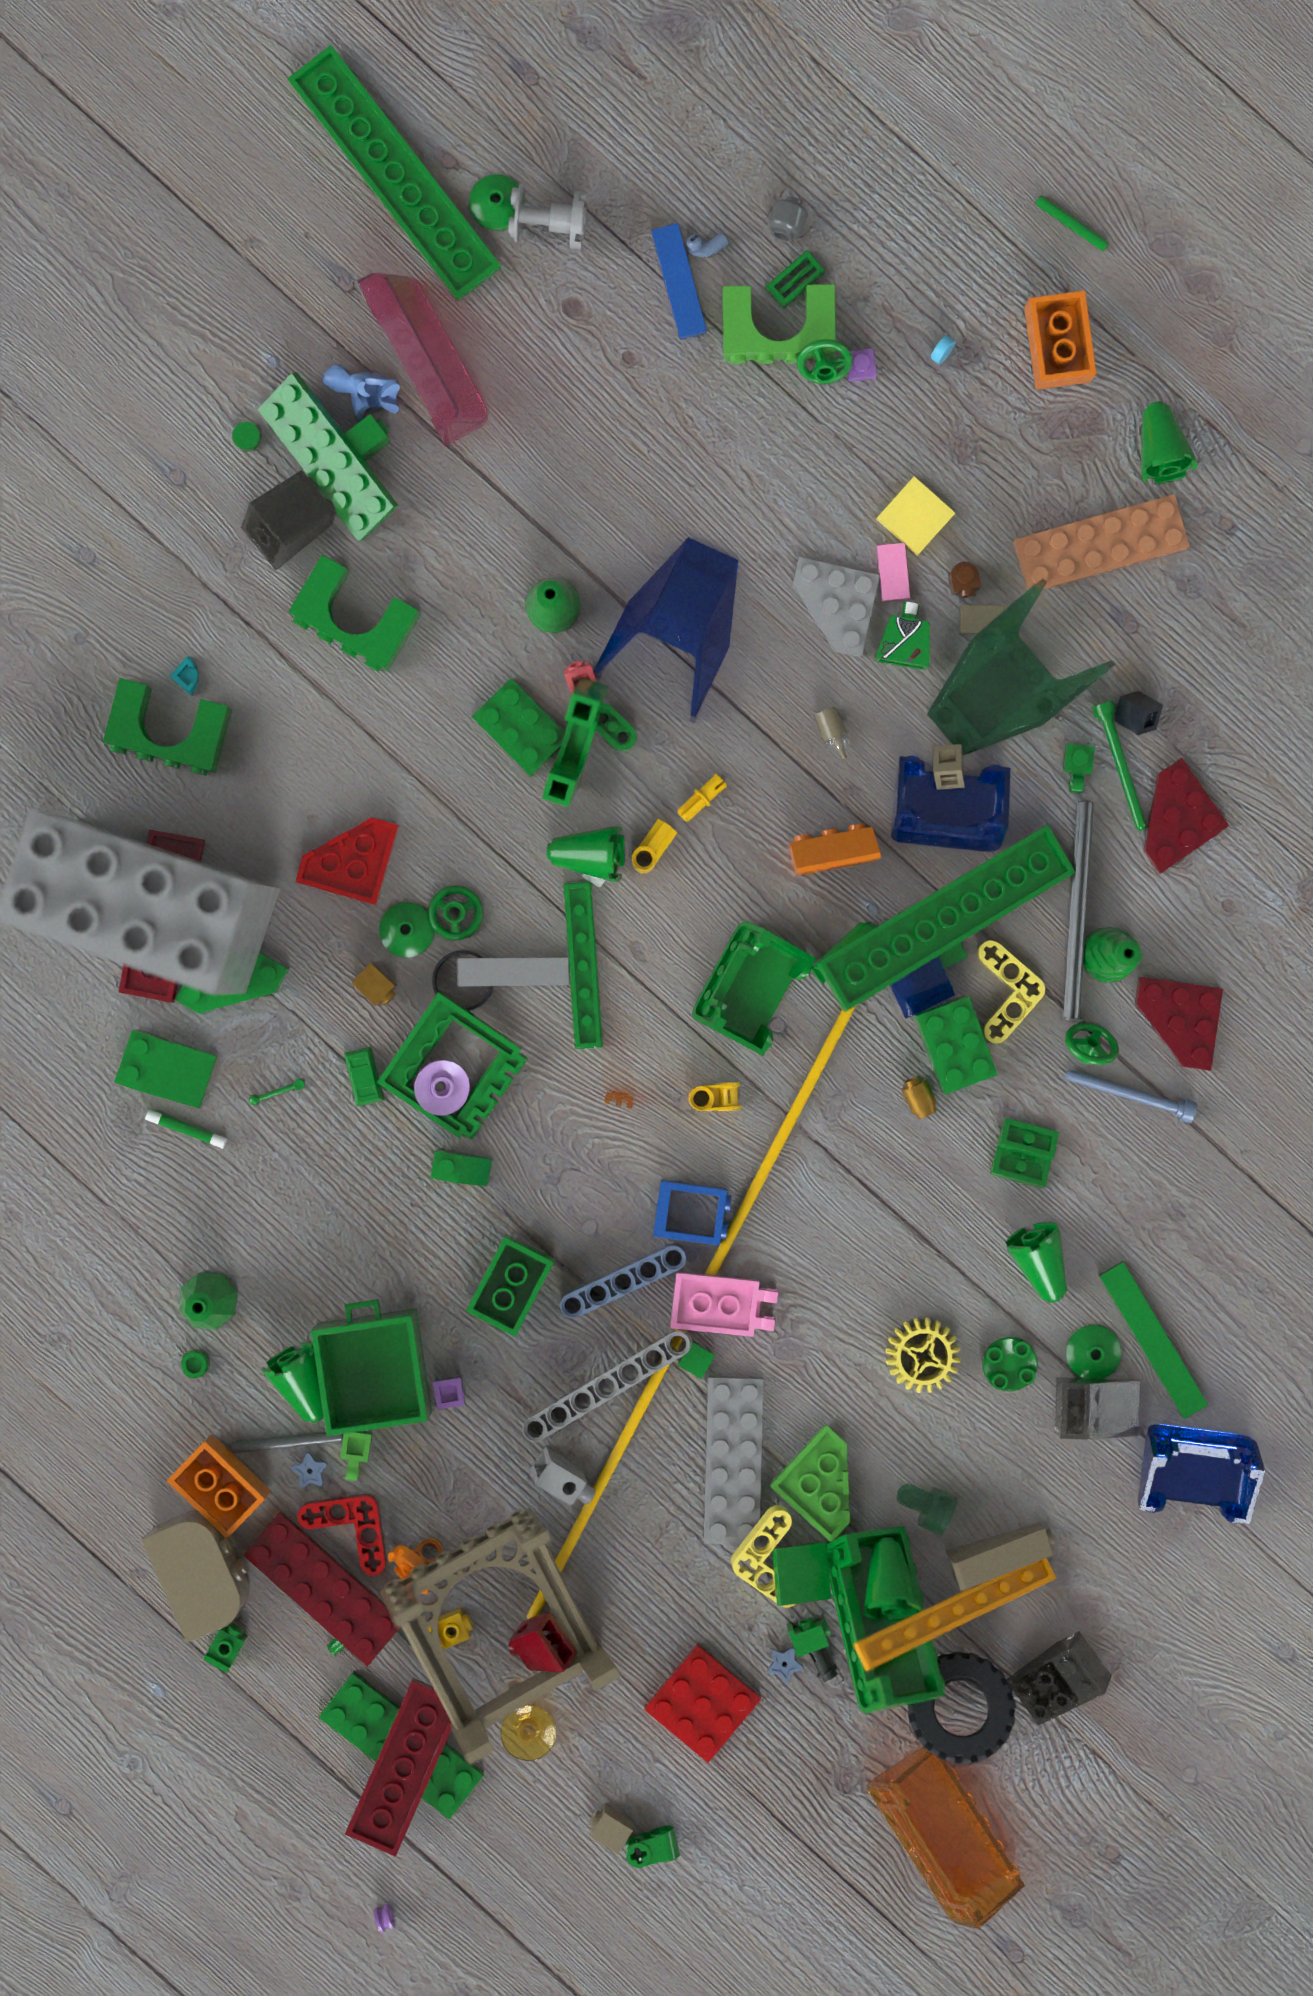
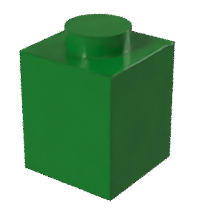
M371 414L344 433L365 461L390 443L386 435L390 432L380 418L375 421Z

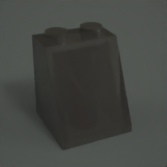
M301 470L251 501L241 529L272 567L277 570L332 525L337 513L332 502L324 498L318 491L314 480L307 477Z

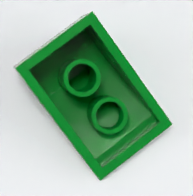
M135 1029L131 1031L114 1083L143 1093L200 1108L217 1056L140 1029Z

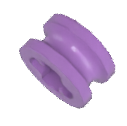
M388 1903L384 1904L382 1909L379 1907L374 1908L375 1922L381 1933L385 1932L387 1927L390 1929L395 1928L394 1914Z

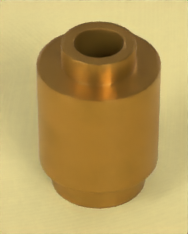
M915 1076L904 1082L905 1087L901 1091L911 1113L915 1114L917 1119L927 1117L937 1111V1101L926 1078L920 1079L919 1076Z

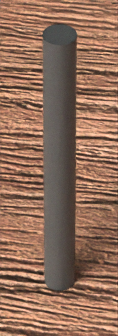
M326 1432L237 1441L232 1442V1452L240 1453L343 1442V1434L327 1436Z

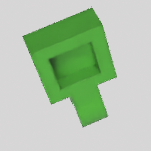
M359 1431L343 1435L340 1459L348 1460L346 1480L357 1481L360 1472V1462L368 1463L373 1433Z

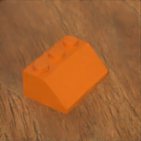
M865 823L848 826L849 831L838 833V829L835 828L821 831V837L811 838L810 834L794 836V842L789 843L794 876L879 860L881 854L873 827L865 828Z
M213 1434L167 1480L226 1539L271 1493V1490Z

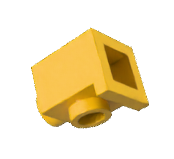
M461 1607L438 1618V1635L443 1651L471 1637V1630L474 1629L473 1623L468 1613L464 1615ZM453 1627L457 1633L450 1635L447 1629Z

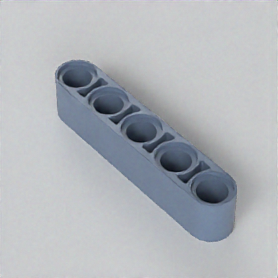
M667 1244L571 1289L561 1299V1312L568 1318H577L663 1278L684 1266L686 1262L685 1250L679 1244ZM677 1250L681 1254V1260L676 1264L669 1263L665 1258L667 1252ZM645 1262H652L656 1266V1271L650 1276L644 1275L640 1269L641 1265ZM619 1274H627L631 1278V1283L627 1287H620L615 1279ZM602 1286L606 1290V1295L601 1299H595L590 1293L592 1287ZM571 1297L577 1298L581 1303V1307L578 1310L571 1311L566 1307L565 1301Z

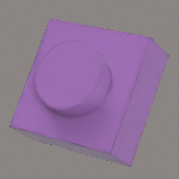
M873 348L850 351L852 366L847 373L848 382L876 379Z
M461 1376L433 1381L437 1410L465 1405Z

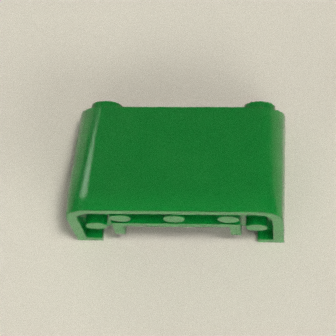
M744 921L733 932L693 1007L692 1017L696 1021L764 1056L774 1040L772 1030L767 1027L792 979L801 980L809 976L816 958L766 929Z

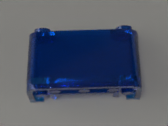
M900 756L896 775L891 838L900 843L992 852L1000 849L1009 826L1011 768L1001 767L996 764L989 765L982 769L979 777L964 775L965 788L937 790L934 773L925 771V763L916 756Z
M1162 1424L1150 1425L1145 1439L1138 1494L1139 1510L1150 1513L1160 1512L1165 1508L1166 1500L1219 1506L1222 1516L1231 1523L1250 1524L1265 1474L1257 1442L1251 1437L1241 1434Z

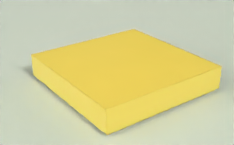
M914 476L876 520L918 556L955 515V512Z

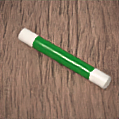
M149 1109L146 1114L145 1120L224 1149L227 1143V1138L156 1111Z

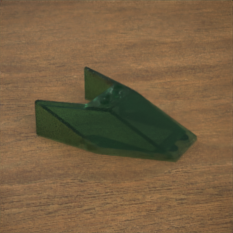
M1044 578L1029 588L969 641L927 713L953 745H962L963 756L1044 725L1115 665L1113 660H1110L1066 678L1056 679L1021 639L1019 630L1047 583Z

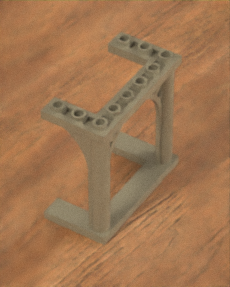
M530 1507L513 1512L508 1520L490 1525L486 1528L485 1533L477 1537L472 1536L461 1542L460 1547L453 1551L447 1550L436 1556L435 1561L426 1566L419 1565L410 1572V1575L401 1580H392L386 1584L385 1589L380 1591L397 1628H403L452 1722L450 1726L469 1765L495 1751L485 1731L486 1728L580 1673H585L596 1691L621 1677L617 1667L598 1640L594 1639L546 1545L552 1539ZM513 1541L516 1543V1552L512 1558L505 1560L502 1558V1548L506 1543ZM495 1550V1557L489 1560L485 1559V1555H490ZM524 1551L526 1555L523 1557L528 1563L519 1564L518 1561L521 1559ZM467 1565H469L468 1570H466V1571H463V1570H462V1568H464V1567H466ZM488 1567L512 1568L524 1573L538 1585L557 1623L576 1649L577 1654L564 1672L541 1671L474 1710L441 1646L438 1635L440 1609L450 1590L468 1574ZM443 1579H447V1583L444 1586L438 1587L435 1585L442 1582ZM423 1590H432L437 1594V1599L433 1603H423L418 1599V1594ZM423 1611H432V1616L426 1620Z

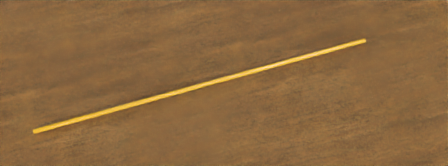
M856 1006L846 1012L843 1009L841 1010L729 1225L726 1239H722L704 1274L716 1276ZM673 1337L672 1345L675 1349H678L683 1337ZM661 1356V1358H660L658 1364H660V1363L662 1362V1356ZM669 1365L651 1375L593 1487L596 1490L590 1503L584 1504L555 1560L560 1572H562ZM539 1590L526 1615L528 1619L538 1616L546 1603L541 1590Z

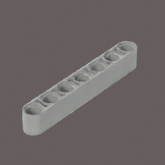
M682 1329L669 1333L532 1415L523 1424L522 1432L524 1437L531 1442H539L684 1356L692 1347L691 1335ZM674 1336H681L685 1339V1349L677 1350L673 1347L672 1339ZM649 1351H659L662 1355V1362L660 1364L651 1363L648 1358ZM632 1364L637 1367V1378L627 1377L625 1374L626 1365ZM607 1378L613 1381V1392L608 1393L602 1389V1379ZM579 1393L589 1395L591 1399L589 1406L584 1407L578 1403L577 1397ZM556 1407H562L566 1410V1420L560 1421L555 1417L554 1409ZM532 1421H538L542 1424V1434L536 1435L531 1431L530 1425Z

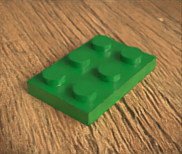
M512 678L472 716L530 777L560 749L565 732Z

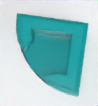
M187 656L170 677L192 696L198 686L199 672L195 662Z

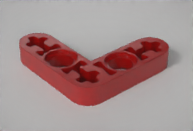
M358 1494L310 1501L300 1508L297 1519L299 1524L306 1529L354 1523L362 1571L369 1576L379 1575L383 1571L387 1558L379 1504L373 1495ZM363 1501H366L367 1505H372L373 1508L369 1510L368 1516L369 1520L375 1518V1521H367L360 1524V1521L365 1519L364 1510H359L358 1508ZM340 1504L345 1508L346 1514L343 1518L339 1519L332 1516L330 1511L333 1505ZM322 1506H326V1521L323 1520L324 1515L316 1516L313 1522H310L308 1517L304 1518L308 1509H311L312 1513H320L323 1510ZM367 1527L373 1528L377 1533V1539L372 1542L365 1541L362 1537V1530ZM379 1546V1549L375 1548L374 1557L375 1560H380V1563L374 1569L371 1564L366 1562L371 1557L370 1549Z

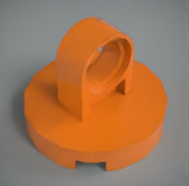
M433 1538L424 1539L413 1550L403 1545H397L388 1554L389 1562L395 1561L397 1567L394 1571L403 1579L410 1575V1572L419 1565L426 1566L435 1561V1558H425L422 1554V1548L427 1545L432 1546L436 1550V1556H438L443 1551L439 1541ZM423 1590L422 1594L425 1595L431 1590Z

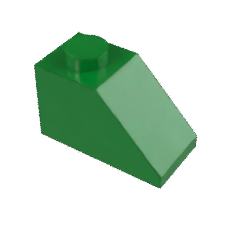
M437 1149L434 1155L430 1178L458 1184L488 1186L492 1159Z

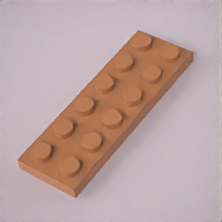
M1175 494L1013 541L1028 595L1187 550L1190 547Z

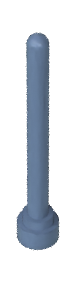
M1068 1070L1065 1074L1066 1079L1173 1112L1175 1116L1179 1117V1120L1187 1123H1192L1196 1114L1197 1102L1188 1099L1175 1102L1074 1070Z

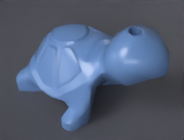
M341 364L331 366L322 376L325 386L330 387L336 393L351 394L353 411L358 421L364 419V412L366 410L384 408L394 414L399 411L396 399L400 385L396 379H390L378 372L370 371L351 375Z

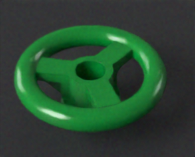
M821 339L809 343L800 351L797 358V368L800 374L808 381L818 384L833 383L842 379L852 366L850 350L841 342L831 339ZM821 348L835 349L843 357H832L829 354H825ZM812 352L816 357V365L809 371L805 366V360Z
M459 885L448 886L433 896L428 908L429 922L434 931L441 937L455 941L463 940L473 935L480 927L483 920V906L479 897L469 888ZM450 894H462L470 900L461 904L457 901L446 903L442 899ZM437 907L443 910L444 918L451 923V932L444 929L438 922L436 915ZM455 907L460 910V915L457 918H453L450 914L451 910ZM475 908V917L472 924L466 930L460 932V922L465 918L466 912Z
M1077 1023L1071 1026L1065 1034V1043L1068 1050L1085 1064L1105 1065L1114 1061L1118 1056L1119 1045L1116 1038L1107 1029L1097 1024ZM1079 1031L1093 1032L1091 1036L1085 1039L1073 1038ZM1100 1036L1109 1043L1111 1048L1109 1054L1100 1046Z

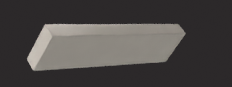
M568 957L457 959V986L569 985Z

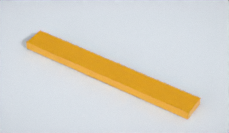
M1044 1558L971 1587L853 1645L865 1670L868 1671L1057 1579L1048 1559Z

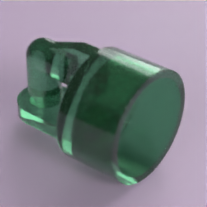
M905 1484L898 1489L896 1496L899 1504L920 1512L918 1526L940 1536L943 1535L949 1526L957 1505L956 1496L936 1487L927 1492L912 1484Z

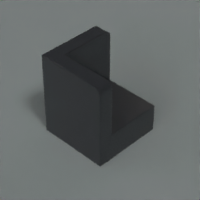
M1140 691L1122 695L1119 698L1114 721L1133 733L1141 735L1157 729L1163 705Z

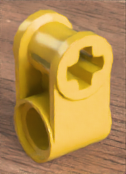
M740 1082L698 1085L690 1089L687 1099L689 1104L698 1111H734L742 1109L738 1103V1087ZM700 1090L706 1091L708 1094L707 1103L697 1106L693 1100L694 1094Z

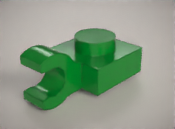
M1068 743L1065 745L1063 773H1071L1069 793L1080 794V792H1083L1084 775L1090 776L1093 770L1094 746Z

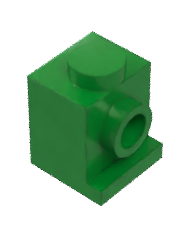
M809 1617L799 1621L796 1627H793L792 1622L787 1624L788 1633L798 1657L829 1646L827 1637L831 1635L826 1619L820 1620V1618L813 1619V1617Z
M229 1624L219 1629L203 1660L228 1673L248 1636L243 1634V1630L234 1624ZM221 1644H227L230 1647V1651L221 1647Z

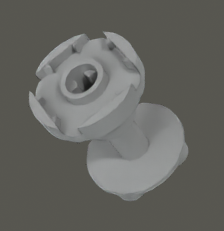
M519 184L518 188L513 187L511 205L515 209V217L509 218L508 234H510L511 238H514L515 243H518L521 223L549 226V232L570 234V249L582 250L581 240L584 239L587 208L584 207V202L587 200V191L575 190L573 205L552 202L551 208L523 205V184Z

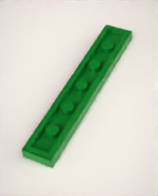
M591 882L564 883L575 1049L603 1047L592 885Z
M1121 1261L1099 1274L1100 1280L1182 1418L1186 1419L1208 1406L1124 1262Z

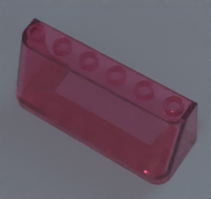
M378 272L371 273L358 280L357 282L367 305L378 325L381 324L429 412L432 418L431 422L444 446L482 427L488 419L487 407L420 283L410 276Z

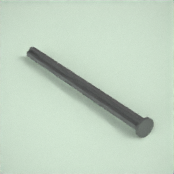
M1087 800L1078 801L1073 861V869L1076 873L1072 876L1063 1018H1060L1061 1021L1083 1022V1019H1080L1094 811V803Z

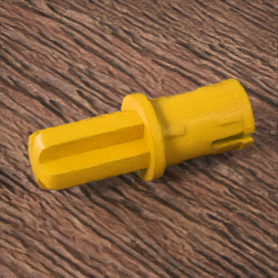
M715 773L699 790L695 789V794L678 808L679 816L686 822L690 821L705 806H710L709 802L727 787L726 783L722 782L723 780Z

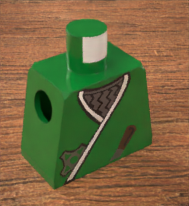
M904 602L902 615L890 616L874 662L927 670L930 663V623L918 620L919 604Z

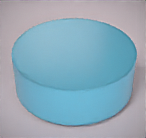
M948 335L944 336L934 348L931 359L939 365L942 364L953 350L956 341Z

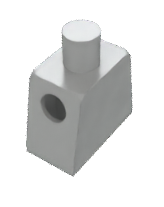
M547 1446L531 1467L535 1485L569 1505H572L576 1498L588 1504L595 1495L596 1490L586 1484L587 1481L583 1471Z

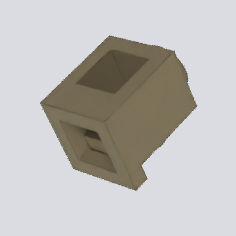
M961 744L934 746L933 773L937 790L965 788L964 756Z

